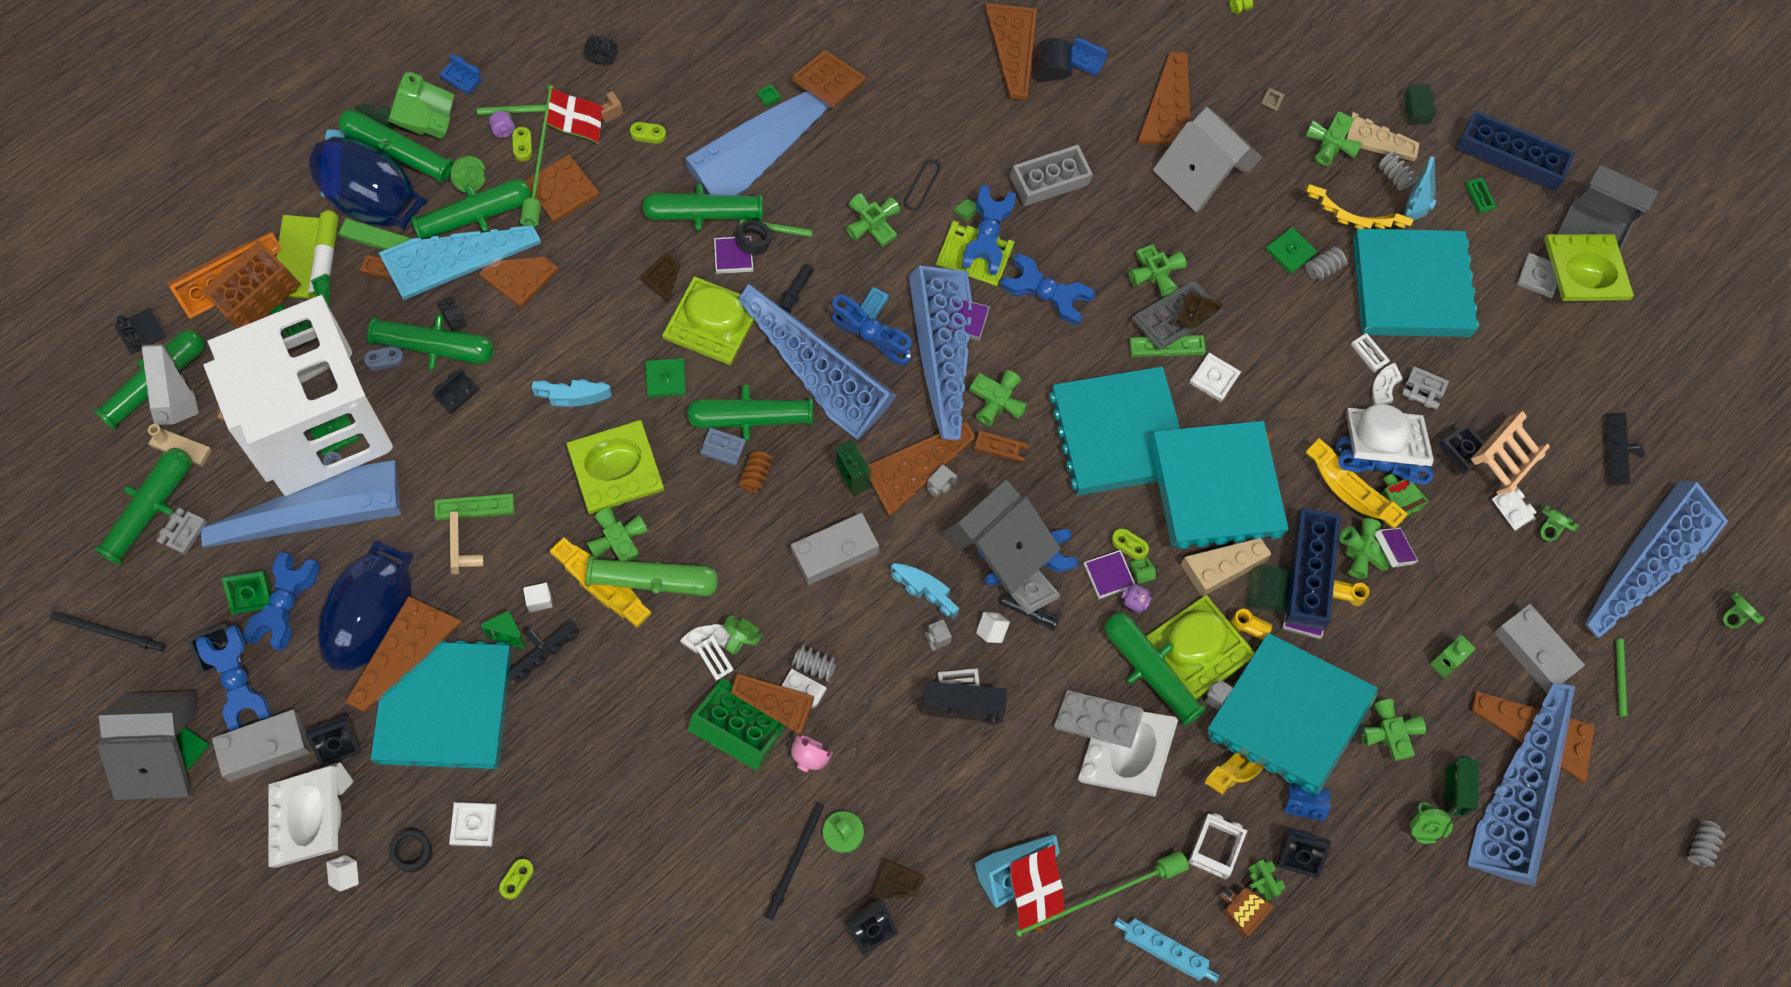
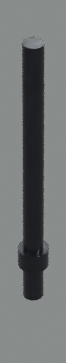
M52 612L50 615L52 620L133 643L142 649L148 650L150 648L164 652L166 648L165 644L152 641L149 637H138L57 612Z
M820 803L816 804L779 888L770 900L772 903L765 916L768 920L773 921L779 906H782L785 900L786 890L825 807Z

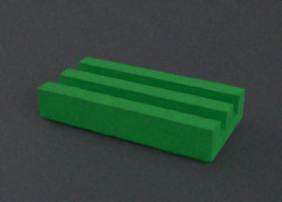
M1483 177L1467 181L1465 187L1478 215L1483 212L1487 213L1489 210L1495 211L1497 206Z

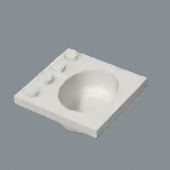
M1375 404L1367 409H1347L1346 415L1354 458L1432 466L1434 459L1423 415L1405 414L1399 409L1386 404Z
M1143 712L1131 748L1091 738L1078 780L1081 783L1155 797L1177 726V718Z
M329 766L269 784V867L276 868L338 851V831L341 826L342 810L341 802L337 795V767Z

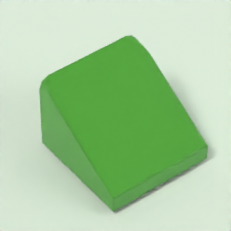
M966 199L954 209L965 222L978 213L975 206L976 203L969 199Z
M1148 557L1130 562L1138 584L1156 578L1155 567Z

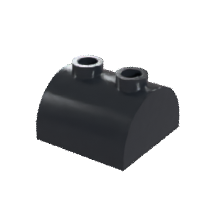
M1048 38L1041 41L1037 45V81L1044 82L1072 77L1071 44L1061 38Z
M1466 424L1445 438L1439 444V447L1457 468L1466 475L1481 464L1475 465L1471 458L1485 442Z
M228 623L186 638L201 676L217 671V669L201 659L196 645L197 638L207 637L214 648L224 649L228 644L226 634L227 629L230 627Z
M348 716L306 730V738L321 768L361 753L357 733Z
M1287 829L1279 851L1278 868L1319 878L1331 848V841Z
M880 898L869 903L866 907L843 921L862 956L898 934L889 911Z

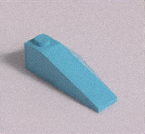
M1430 157L1409 195L1403 216L1412 218L1413 221L1426 216L1429 209L1433 210L1435 206V157Z
M1055 835L993 853L975 863L978 880L994 907L997 908L1014 898L1010 877L1011 863L1055 844L1057 856L1060 852Z

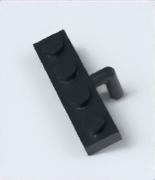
M1626 412L1606 414L1610 486L1631 484L1629 451H1636L1638 457H1644L1646 453L1640 443L1628 444Z
M571 620L546 642H543L532 629H529L525 634L537 649L508 672L516 684L527 679L532 670L543 666L546 659L551 655H556L565 643L573 641L577 637V633H579L577 625Z

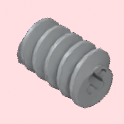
M1393 150L1382 159L1379 169L1383 170V173L1388 175V179L1393 180L1392 184L1397 185V189L1401 191L1414 184L1418 176L1412 178L1414 171L1407 173L1409 166L1403 168L1402 166L1405 161L1398 162L1400 155L1393 157L1396 153Z
M1334 246L1317 258L1312 259V261L1307 262L1305 265L1306 272L1311 279L1315 280L1317 278L1322 281L1325 277H1329L1330 273L1333 274L1336 270H1340L1342 266H1347V259L1343 250L1338 246Z
M803 644L798 649L792 666L796 664L798 670L804 666L805 673H808L811 669L812 676L819 672V679L824 678L826 675V682H829L837 665L834 664L835 657L827 661V654L820 658L819 650L812 654L813 648L811 647L808 651H805V644Z
M1704 820L1700 822V827L1697 829L1698 834L1694 837L1695 841L1692 842V848L1689 850L1687 860L1698 866L1714 867L1715 863L1710 859L1716 860L1718 858L1713 852H1720V848L1716 845H1723V841L1719 838H1725L1726 834L1721 831V827L1716 823Z

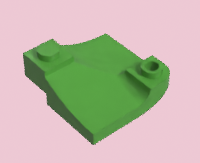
M407 72L400 80L387 121L420 135H423L425 132L442 139L448 128L450 110L455 94L425 82L420 75Z

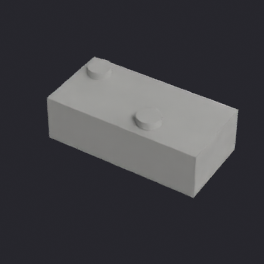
M1079 145L1013 165L1010 178L1024 206L1088 186L1093 176Z
M860 513L791 544V553L809 586L879 554V545L863 514Z
M1531 604L1494 632L1498 639L1547 694L1553 683H1564L1585 666Z
M294 710L212 738L221 775L229 782L310 753L301 717Z

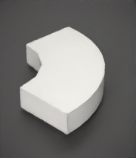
M1395 363L1385 367L1376 377L1371 393L1373 405L1390 404L1393 402V387L1403 379Z
M713 624L691 630L680 642L695 653H698L695 646L711 636L724 649L732 636L724 629L723 625Z

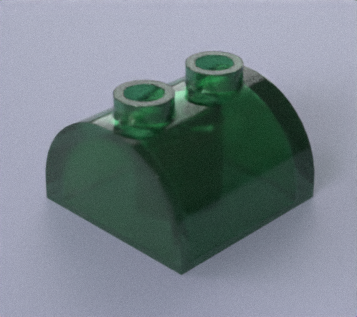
M1257 566L1252 568L1246 607L1286 614L1291 574L1285 569L1274 566Z

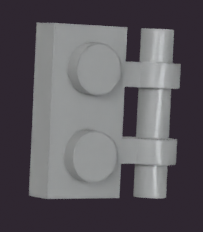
M1414 366L1406 382V385L1413 388L1412 390L1404 388L1401 395L1408 397V400L1412 402L1415 400L1424 404V407H1431L1437 410L1440 403L1434 401V397L1438 399L1443 397L1449 381ZM1418 391L1427 393L1428 397L1418 394Z
M178 507L175 513L169 516L170 520L165 528H161L159 531L160 535L156 541L163 545L166 539H169L166 544L169 548L186 555L207 521L190 512H187L184 518H182L185 511ZM176 524H179V526L177 527V529H176L175 532L173 533L172 530L174 529V527L176 526Z

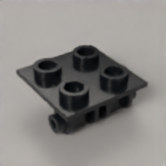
M150 308L130 318L119 315L116 321L117 324L114 325L131 355L142 350L143 345H151L166 337Z

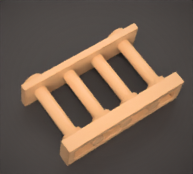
M1523 411L1509 416L1471 458L1475 465L1482 462L1487 463L1503 483L1497 491L1498 495L1505 492L1509 494L1516 490L1520 480L1538 460L1546 455L1545 452L1550 447L1549 444L1537 447L1522 427V422L1527 417ZM1514 431L1517 432L1531 450L1528 456L1514 440L1512 434ZM1504 442L1508 443L1522 463L1519 467L1504 450ZM1497 452L1511 470L1512 475L1509 478L1493 459L1494 453Z

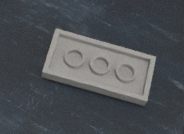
M1067 690L1054 727L1060 731L1131 748L1144 711L1139 707Z

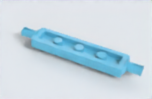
M1119 918L1116 919L1114 926L1125 931V940L1198 981L1205 976L1215 983L1217 982L1219 974L1208 969V959L1135 918L1129 924Z

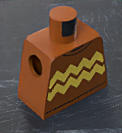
M1227 887L1220 895L1229 904L1223 911V914L1244 939L1251 935L1274 908L1273 905L1247 888H1243L1236 894Z

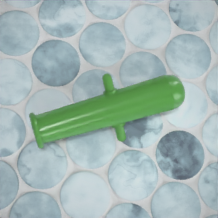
M589 556L586 586L589 587L591 584L648 590L655 594L665 592L705 597L715 593L718 575L713 568L708 566L666 564L660 561L650 563L593 559V556Z

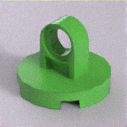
M460 157L450 169L453 185L458 190L466 192L465 186L469 184L472 186L473 191L476 192L485 182V166L476 157Z
M1546 504L1541 512L1549 517L1541 529V536L1544 540L1554 541L1560 536L1565 527L1575 532L1580 526L1578 523L1572 525V519L1555 509L1549 511L1550 506ZM1553 527L1556 530V535L1553 538L1546 537V528Z
M1735 591L1730 595L1737 604L1724 615L1723 621L1726 626L1736 629L1741 627L1750 618L1759 625L1765 620L1738 592ZM1729 615H1738V624L1730 625L1727 621Z
M728 616L723 624L724 629L732 636L725 650L732 655L737 654L743 643L757 645L763 636L758 634L759 629L751 622L743 618L740 621L734 620L736 616Z
M1420 803L1409 828L1416 841L1430 844L1436 843V839L1442 836L1446 838L1451 833L1453 824L1449 814L1445 811L1435 809L1428 803Z
M847 811L836 812L825 821L823 839L827 847L832 851L850 853L856 850L862 843L864 836L863 824L855 814Z

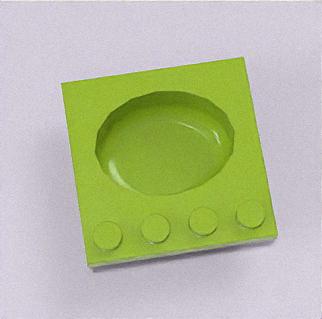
M1615 234L1547 235L1544 238L1562 301L1631 300L1634 297Z
M694 276L662 337L664 340L732 365L755 319L751 317L739 300L741 294Z
M641 420L566 443L589 514L664 491Z
M1207 595L1146 636L1154 647L1159 650L1168 643L1173 644L1174 648L1165 656V660L1196 699L1207 693L1210 686L1216 684L1219 679L1224 681L1248 664L1255 654Z

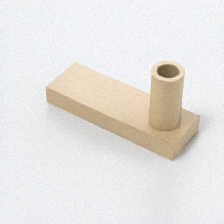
M152 424L148 428V433L152 436L148 443L151 447L163 452L170 448H180L190 455L192 463L203 467L212 451L208 446L161 429L157 424Z
M450 512L451 574H459V567L483 566V555H459L458 512Z

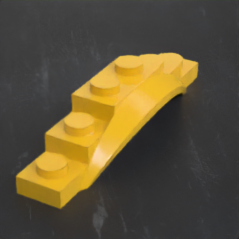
M1310 184L1306 185L1305 192L1309 193L1308 196L1318 199L1320 196L1319 204L1323 205L1322 209L1334 212V217L1338 218L1337 222L1348 225V222H1351L1358 229L1371 228L1372 225L1385 229V227H1391L1393 221L1395 226L1401 228L1412 225V218L1397 213L1371 218L1353 215L1334 204L1325 194L1327 190Z
M1319 438L1306 451V455L1316 462L1323 479L1330 489L1354 510L1372 518L1382 519L1392 529H1395L1408 514L1396 503L1389 501L1371 488L1353 471L1342 469L1338 463L1339 457L1333 452L1334 450Z
M562 538L550 550V554L565 566V570L574 576L584 589L605 607L611 608L622 619L626 618L638 628L651 615V611L641 604V600L630 588L591 584L587 587L588 557L591 555L578 546L572 545L567 539Z
M1240 753L1234 754L1221 767L1217 766L1207 777L1205 783L1221 794H1224L1236 782H1246L1253 779L1262 771L1264 766L1259 763L1254 764L1250 762L1246 756Z

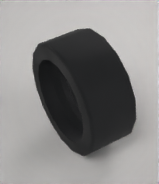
M753 219L746 220L739 225L735 241L737 246L747 254L759 255L766 252L769 248L772 233L770 228L763 222ZM744 233H756L764 241L753 242L747 239Z
M409 830L395 837L391 843L389 853L390 859L397 868L404 872L413 873L422 870L428 865L433 851L431 843L423 834L418 831ZM407 840H417L423 846L422 857L416 863H404L399 858V848Z

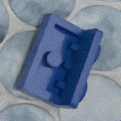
M1076 37L1072 48V66L1097 77L1106 62L1108 51L1100 46L1089 43L1085 39Z
M451 54L449 56L451 62L440 73V78L465 94L470 95L482 82L480 70L476 66L466 63L463 58Z
M1295 782L1289 783L1285 813L1324 822L1330 810V790L1322 789L1319 795L1306 792Z

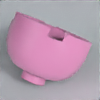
M799 734L796 735L791 747V755L798 763L797 767L805 772H808L809 769H822L827 765L833 754V751L828 747L826 751L822 749V744L804 735L800 737Z

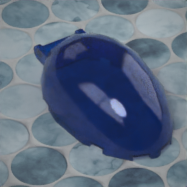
M333 136L315 144L308 162L313 180L328 200L343 213L355 219L357 218L370 225L376 224L390 227L395 224L405 230L408 222L411 220V216H414L423 205L427 204V200L415 192L414 186L399 164L387 153L361 140ZM413 200H416L414 205L409 209V211L404 215V217L401 220L398 219L401 216V214L406 210V208L411 204V202Z
M377 539L374 541L368 554L356 559L347 566L332 584L319 615L318 645L322 660L333 670L352 671L370 662L407 598H412V580L407 570L413 559L412 553H404L382 544ZM381 551L403 561L400 564L377 553Z

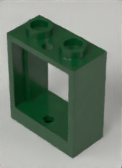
M853 439L836 447L835 466L852 496L855 497L869 490L871 470Z
M1463 755L1446 766L1445 812L1449 815L1466 817L1478 809L1479 760Z

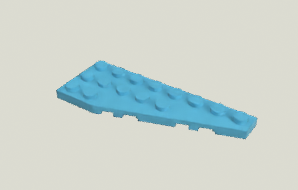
M533 225L512 227L510 230L503 231L494 229L490 230L491 232L485 233L476 231L451 234L449 237L438 238V236H432L431 239L423 240L421 238H414L379 252V255L403 300H406L541 243V240Z

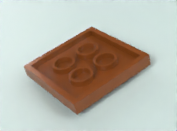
M824 50L795 73L792 81L832 108H835L866 82V77Z
M569 154L539 172L535 198L541 203V208L554 224L600 196L599 191ZM535 175L525 180L530 188L531 195Z

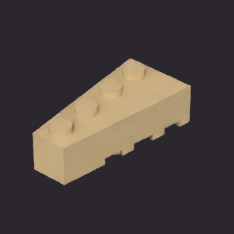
M1259 538L1184 557L1181 567L1200 596L1203 597L1264 564L1271 556V553L1262 539Z

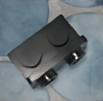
M460 368L452 372L445 382L437 385L432 394L435 400L452 415L480 389L465 375L464 370Z

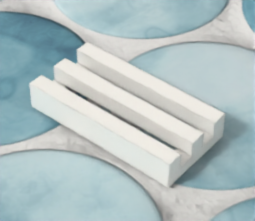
M1367 333L1351 343L1354 350L1373 372H1376L1390 362ZM1374 352H1375V354L1380 358V360H1381L1382 362H1380V361L1378 360V358L1374 355Z
M713 636L695 646L716 681L734 670ZM708 643H712L727 670L723 669ZM703 646H705L706 650L708 651L714 663L721 672L719 675L716 673L715 669L713 668L710 661L703 652Z
M978 669L938 672V682L952 684L975 682V684L970 685L980 686ZM974 675L973 678L943 680V677Z

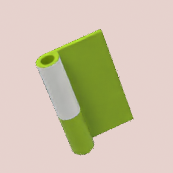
M326 210L320 214V218L283 215L279 245L282 249L277 253L276 258L301 283L296 291L288 297L315 298L311 280L325 273L331 274L339 216L335 212Z

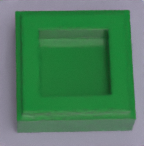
M772 84L757 92V97L766 108L781 100L780 94Z

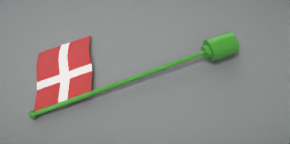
M553 85L547 86L548 97L532 196L525 199L522 205L520 223L524 226L533 225V227H536L539 224L541 203L535 198L546 126L549 125L562 132L583 137L599 144L602 123L601 111L603 107L588 100L569 96L554 89Z
M1056 844L1015 861L1010 865L1011 884L1018 913V929L1015 933L1018 937H1022V934L1154 875L1167 880L1188 870L1186 857L1181 851L1163 857L1156 861L1155 871L1067 910H1064L1063 887L1056 863Z

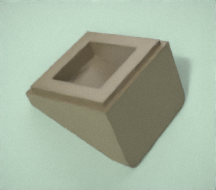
M1268 88L1261 104L1277 111L1285 94Z

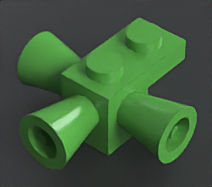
M1338 111L1329 130H1326L1313 120L1306 137L1323 141L1320 151L1315 156L1318 163L1324 166L1331 165L1333 156L1336 157L1339 149L1355 159L1362 142L1345 139L1355 118Z
M862 193L856 195L850 201L849 206L860 214V221L846 226L847 233L854 241H857L866 231L874 237L882 248L897 238L895 231L886 222L887 217L900 212L899 205L892 197H889L880 207L876 202L869 205Z
M1154 245L1137 250L1136 255L1143 267L1129 269V278L1133 286L1136 287L1149 279L1152 284L1158 282L1162 297L1175 292L1178 287L1171 280L1169 274L1171 270L1186 268V260L1183 253L1178 251L1167 258L1164 252L1158 254Z
M1006 370L1000 384L979 373L971 385L970 391L986 400L985 406L976 414L977 419L981 423L992 426L996 414L1001 415L1005 409L1018 420L1022 417L1028 404L1011 398L1012 390L1021 382V378L1016 373Z
M605 508L595 515V519L604 528L603 533L605 537L586 542L593 557L597 559L609 548L616 554L619 561H631L638 557L639 553L630 537L648 532L640 515L623 527L620 521L616 522L612 508Z
M1370 518L1363 519L1361 536L1351 526L1346 527L1340 533V542L1348 546L1346 554L1354 560L1348 571V574L1354 578H1368V562H1371L1381 571L1388 570L1390 562L1380 543L1375 540V533L1381 527L1379 521Z
M1386 699L1375 703L1374 706L1382 722L1377 727H1364L1365 732L1361 736L1364 746L1368 747L1381 741L1382 746H1389L1393 762L1414 757L1415 754L1408 735H1425L1426 726L1422 716L1417 715L1403 721L1402 717H1395L1393 699Z

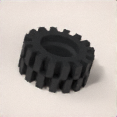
M598 35L590 36L586 41L584 55L587 56L586 59L592 63L596 62L597 65L599 63L605 66V63L607 65L613 64L616 61L618 51L617 43H614L613 39L609 40L610 37L604 38V35H600V37Z
M452 296L437 302L452 331H458L468 326Z

